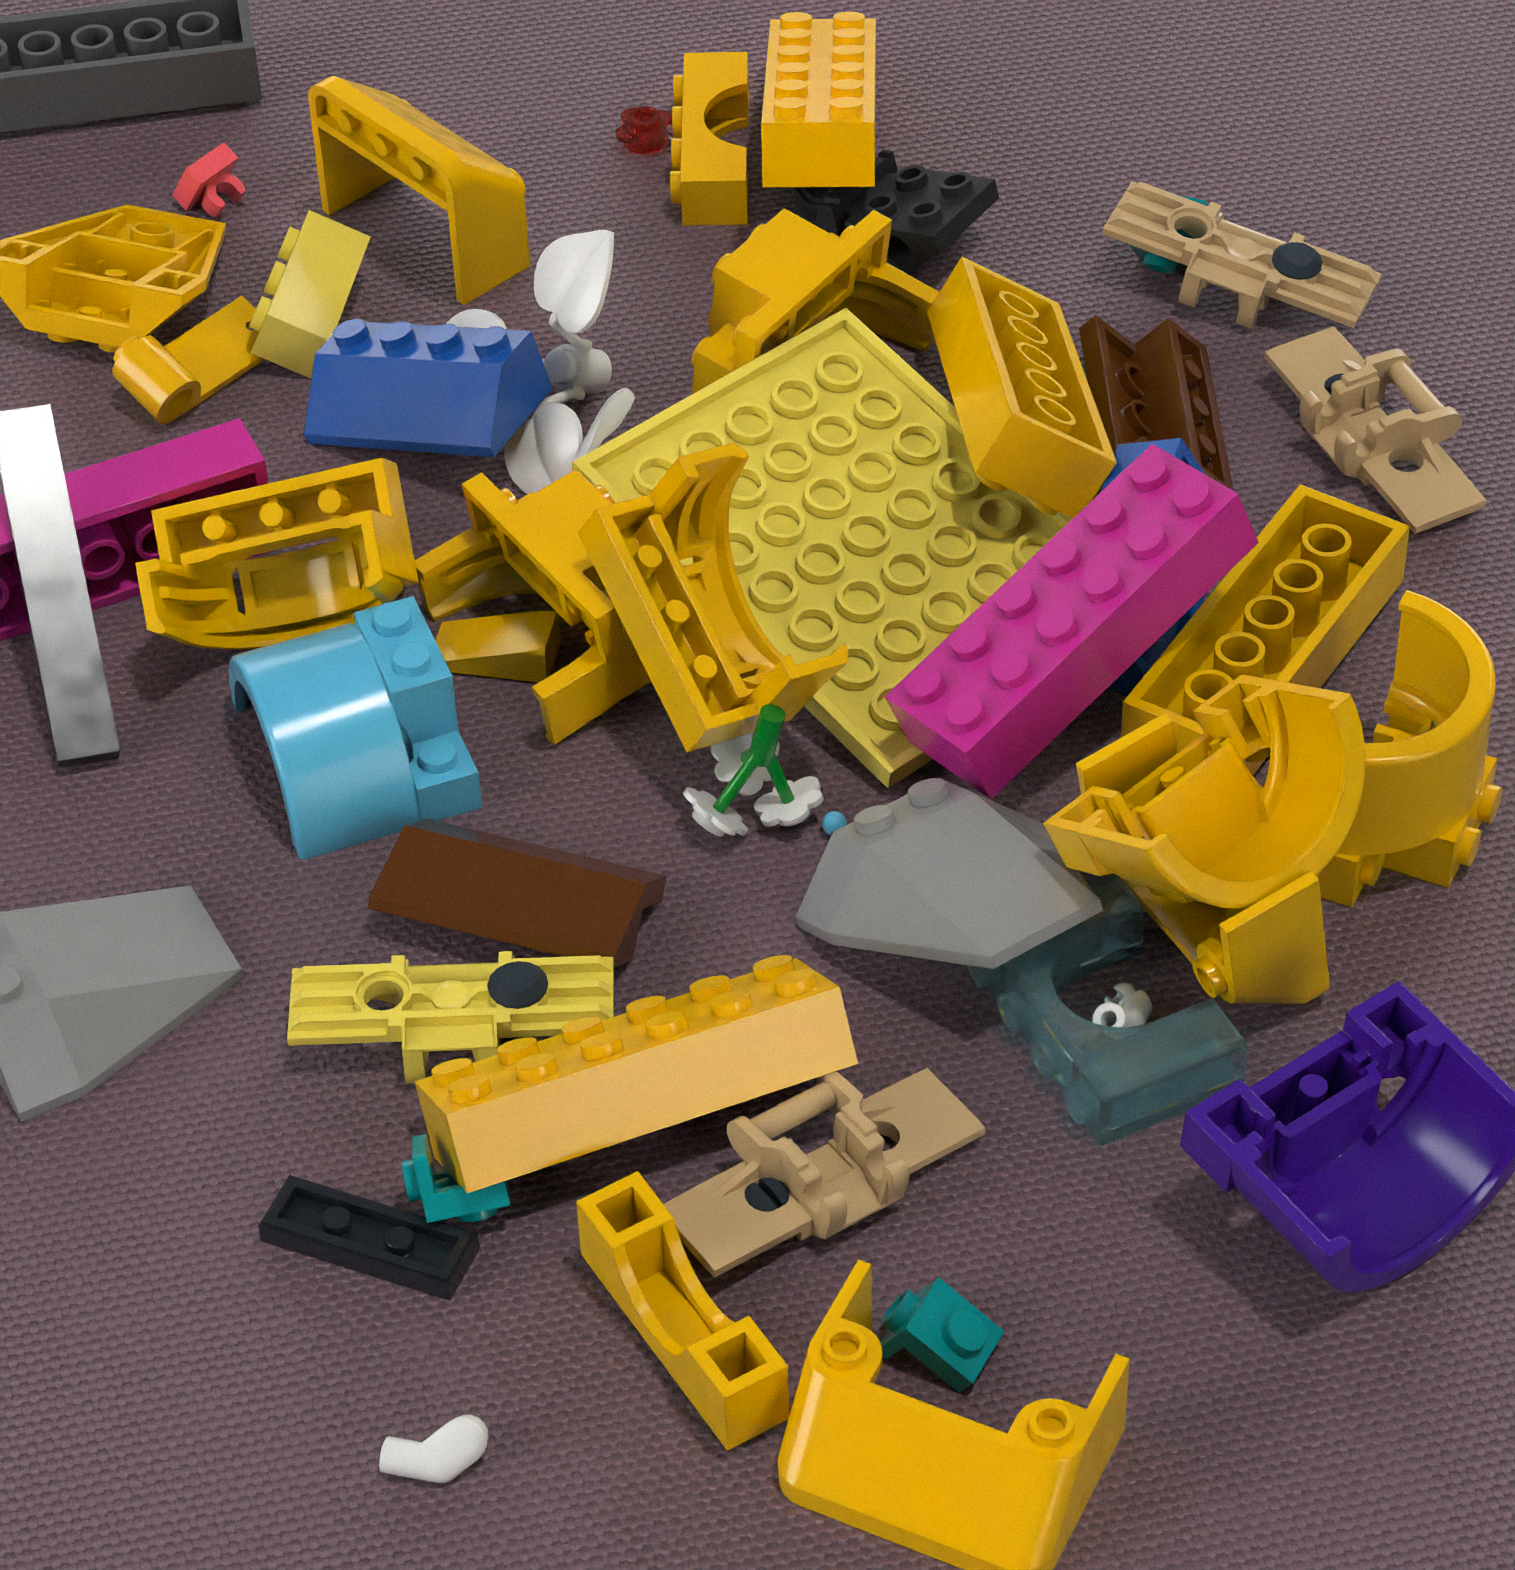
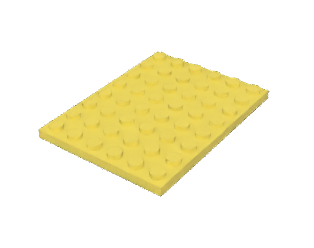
M844 308L572 462V471L576 469L594 487L597 485L603 486L609 492L614 502L619 503L649 495L680 456L734 442L740 445L747 452L749 458L731 494L729 504V538L737 576L747 603L769 641L783 656L790 654L796 665L828 656L840 645H846L848 649V663L827 681L804 707L877 779L889 788L933 759L909 742L885 696L1073 518L1060 512L1057 515L1046 514L1035 508L1027 500L1026 496L1008 488L1002 492L997 491L982 483L974 473L955 406L852 312ZM692 557L679 560L682 567L693 564Z

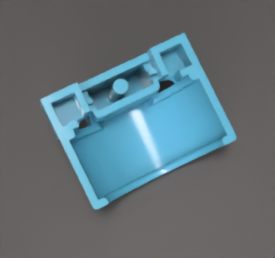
M414 596L353 612L355 624L348 623L236 654L230 659L228 675L232 703L236 712L247 708V700L252 702L274 763L286 807L293 845L300 859H309L401 832L404 825L424 819L439 821L482 808L479 772L458 730L453 676Z

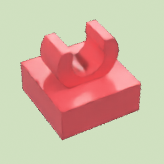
M223 142L185 169L172 196L186 211L201 202L206 213L217 218L221 215L226 205L217 195L218 192L226 194L234 204H237L246 191L243 183L237 177L230 174L238 157Z

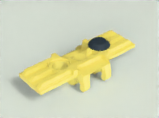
M512 951L499 952L498 962L410 966L409 959H405V955L391 956V963L292 968L287 1033L288 1046L402 1042L406 1084H415L414 1081L427 1078L426 1067L429 1051L471 1050L475 1061L498 1055L497 1048L503 1044L502 1038L556 1036L563 1034L561 1028L565 1024L576 1019L596 1016L600 1017L603 1021L614 1017L613 957H601L599 955L515 958V955H512ZM371 999L394 1003L395 1007L383 1011L374 1010L368 1007L367 1003Z

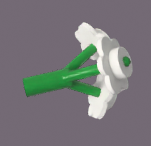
M774 704L762 706L754 732L711 745V753L719 761L714 768L715 776L722 782H729L718 799L706 791L701 790L699 792L691 787H687L683 792L684 797L693 804V819L703 830L720 837L725 833L732 836L736 833L745 836L748 828L741 822L742 817L729 806L738 793L744 796H751L757 793L762 788L763 781H772L775 786L773 792L764 794L754 803L755 812L760 816L764 826L770 827L779 824L788 827L797 825L805 821L811 815L813 808L823 802L824 798L820 791L821 785L816 777H803L795 782L787 780L776 757L779 753L778 740L785 719V712L781 707Z

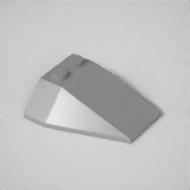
M930 778L915 783L908 789L907 795L887 805L872 806L860 811L854 817L855 821L832 833L797 912L796 920L800 929L831 945L994 969L1102 912L1103 909L1099 897L1080 872L1066 867L1045 826L1041 822L941 778Z
M191 885L0 912V1085L20 1122L84 1097L243 978L241 966Z

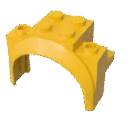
M784 208L768 223L758 225L748 240L733 253L724 254L713 269L711 281L714 284L713 300L707 320L710 326V334L699 342L692 355L691 364L694 367L692 393H696L844 308L852 312L873 333L926 352L935 340L927 311L936 299L939 291L886 263L892 220L879 212L872 210L858 224L848 226L839 237L832 232L828 233Z
M576 469L536 493L532 491L519 500L516 499L509 489L503 488L499 490L481 472L461 484L472 527L415 560L419 592L423 606L434 622L494 598L517 594H539L571 627L583 621L590 628L589 631L585 632V636L591 647L569 665L532 686L533 695L539 700L547 733L545 737L550 743L555 745L623 698L651 682L578 535L579 530L596 508L615 504V502L603 486L597 485L594 487Z

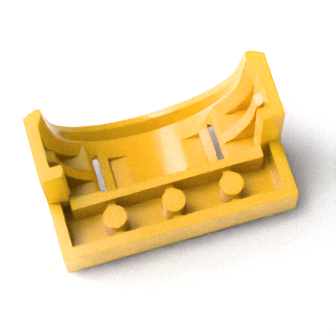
M736 442L678 457L649 495L596 508L578 532L687 753L754 732L760 709L767 704L781 707L785 712L784 723L790 721L816 692L848 663V649L843 644L828 656L796 665L790 654L783 656L773 646L756 621L737 576L729 538V504L731 494L749 458L747 452ZM692 557L693 564L682 567L679 560Z
M377 458L151 510L160 560L155 558L135 563L147 630L186 645L221 650L258 649L340 625L355 624L353 612L393 602L403 590V586L419 583L397 463L385 458ZM331 537L340 538L306 549L248 559L252 555ZM236 569L238 570L245 615L239 612L232 577Z

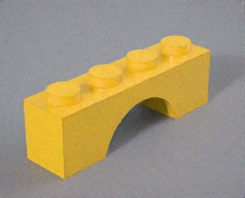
M748 52L684 53L683 74L673 75L672 171H670L671 204H681L682 226L748 225L747 147L731 144L720 139V137L727 133L749 127Z
M637 1171L577 1200L576 1207L581 1255L725 1449L728 1451L788 1420L790 1415L788 1365L750 1316L734 1322L715 1305L703 1288L688 1260L674 1217L640 1173Z

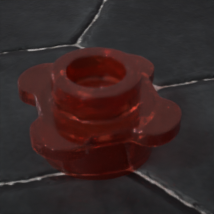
M650 106L625 109L621 112L622 126L615 131L616 139L624 143L627 150L636 154L658 152L665 146L668 140L666 127L672 124V114L669 111L656 110Z

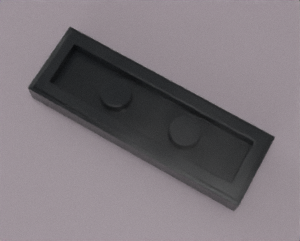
M292 1175L288 1176L258 1225L262 1242L451 1301L480 1250L479 1235L476 1232L440 1221L427 1223L424 1216Z

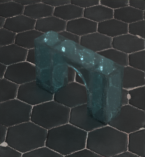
M1114 873L1102 875L1101 877L1093 874L1083 877L1099 897L1103 909L1102 912L994 969L967 965L974 982L980 988L987 987L998 1002L999 1012L1006 1027L1013 1033L1019 1031L1029 1045L1033 1062L1039 1073L1044 1078L1052 1077L1062 1091L1066 1108L1072 1119L1078 1125L1085 1123L1100 1146L1185 1113L1238 1079L1244 1082L1248 1043L1213 998L1156 1021L1133 1027H1110L1090 1022L1070 1011L1062 1003L1058 995L1074 981L1142 954L1144 908L1122 879Z

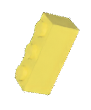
M311 210L308 211L300 230L290 226L277 256L287 261L285 265L278 261L275 262L263 292L272 295L273 298L271 300L261 296L249 325L250 328L259 331L251 353L312 379L315 353L333 335V331L338 325L371 236Z

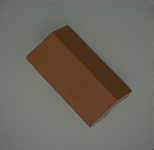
M1097 315L1082 325L1079 331L1087 382L1113 453L1115 454L1118 444L1182 438L1204 473L1234 491L1207 347L1169 318L1136 344H1133Z
M424 819L404 825L369 895L367 908L564 957L597 955L613 957L615 968L633 960L642 909L662 901L667 876L435 820Z

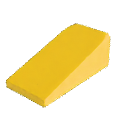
M530 611L444 621L441 623L435 641L451 673L540 682L550 676L561 643L559 614L555 611Z

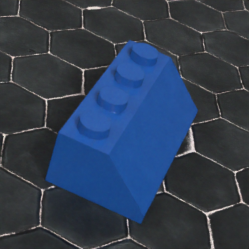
M352 319L338 325L334 329L333 335L315 353L304 436L308 444L495 457L553 388L530 330H511L500 326L474 328L457 327L454 324H443L440 326L417 325L406 321L380 323Z

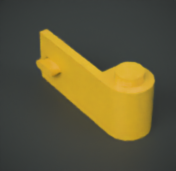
M241 295L166 346H163L151 335L141 338L137 336L131 337L123 342L114 354L113 377L159 423H170L265 360L251 353L259 331L248 330L247 328H250L249 325L256 309Z

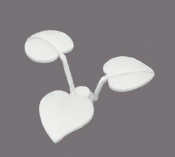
M596 230L561 237L545 248L537 262L534 273L536 301L541 308L552 311L549 325L572 345L562 344L550 351L545 359H542L551 384L555 388L564 391L544 398L532 412L530 418L526 419L504 445V458L508 473L514 483L526 494L532 491L536 493L572 472V462L576 460L577 453L583 442L582 427L576 413L562 403L571 399L583 400L585 394L595 395L602 392L607 387L611 378L612 366L608 355L602 350L591 348L592 342L588 339L580 338L577 334H581L591 327L604 304L613 261L614 232ZM481 309L462 311L446 323L454 324L457 327L489 328L500 326L506 329L505 323L501 318L490 311Z

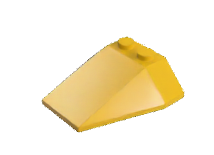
M126 204L0 240V297L28 330L47 333V337L56 342L83 340L98 343V347L101 350L115 353L119 346L127 339L134 336L141 338L153 334L207 289L226 234V223Z

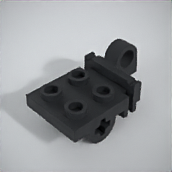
M882 150L875 157V187H793L796 206L790 212L839 237L848 226H855L872 210L879 212L892 220L886 263L911 276L933 255L939 256L999 199L995 179L971 176L967 172L949 173L928 170L919 165L905 166L898 171L894 152Z

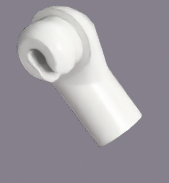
M1119 983L1113 987L1118 992L1113 999L1106 996L1104 1004H1101L1095 1010L1092 1022L1094 1028L1114 1044L1120 1047H1130L1136 1043L1152 1012V1003L1144 990L1136 991L1130 983Z
M462 1415L448 1421L423 1442L388 1436L384 1440L380 1453V1472L434 1483H447L475 1463L485 1452L488 1441V1429L479 1417Z

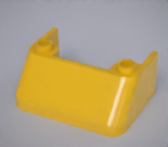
M330 76L309 89L308 101L322 210L325 213L331 215L394 178L399 179L448 211L456 299L462 305H466L530 267L525 207L526 187L523 179L514 169L506 167L411 106L406 100L400 99L394 94L336 76Z
M1164 713L1077 762L1076 768L1081 794L1092 786L1118 791L1122 795L1177 754L1173 721ZM1312 871L1250 907L1237 909L1216 907L1198 901L1185 904L1152 895L1147 887L1131 883L1114 874L1193 964L1197 980L1210 997L1215 998L1220 995L1229 1003L1306 1004L1329 990L1330 982L1320 883Z
M858 1259L810 1341L778 1454L779 1486L783 1494L799 1506L963 1570H1054L1125 1430L1130 1358L1115 1354L1087 1409L1060 1399H1040L1021 1409L1008 1433L1002 1432L874 1383L882 1368V1346L878 1337L872 1332V1264Z

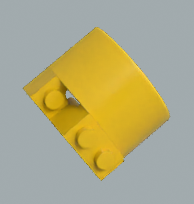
M1409 590L1405 591L1398 610L1401 611L1394 679L1390 685L1388 698L1384 703L1383 713L1389 714L1388 726L1377 724L1373 734V743H1365V779L1356 817L1342 846L1327 866L1316 876L1320 883L1321 898L1351 908L1364 884L1375 885L1382 867L1449 888L1460 864L1468 867L1471 866L1481 839V829L1478 828L1481 822L1488 824L1493 822L1502 797V787L1494 785L1497 758L1486 755L1496 690V675L1490 653L1479 635L1460 616L1442 604Z
M1241 674L1193 710L1204 733L1122 795L1118 791L1092 786L1043 823L1068 868L1100 877L1114 873L1131 883L1147 887L1152 895L1185 904L1198 901L1223 908H1248L1310 871L1317 876L1332 860L1348 835L1358 811L1365 779V742L1357 708L1350 693ZM1270 756L1264 787L1255 780L1243 760L1256 762Z

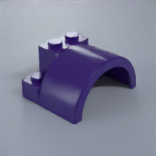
M1397 981L1348 1011L1343 1030L1253 1086L1248 1087L1241 1079H1238L1186 1111L1180 1146L1225 1193L1236 1188L1330 1286L1343 1292H1361L1387 1284L1428 1260L1460 1234L1486 1208L1515 1171V1091L1400 981ZM1398 1076L1406 1079L1399 1091L1381 1111L1377 1106V1099L1382 1079Z

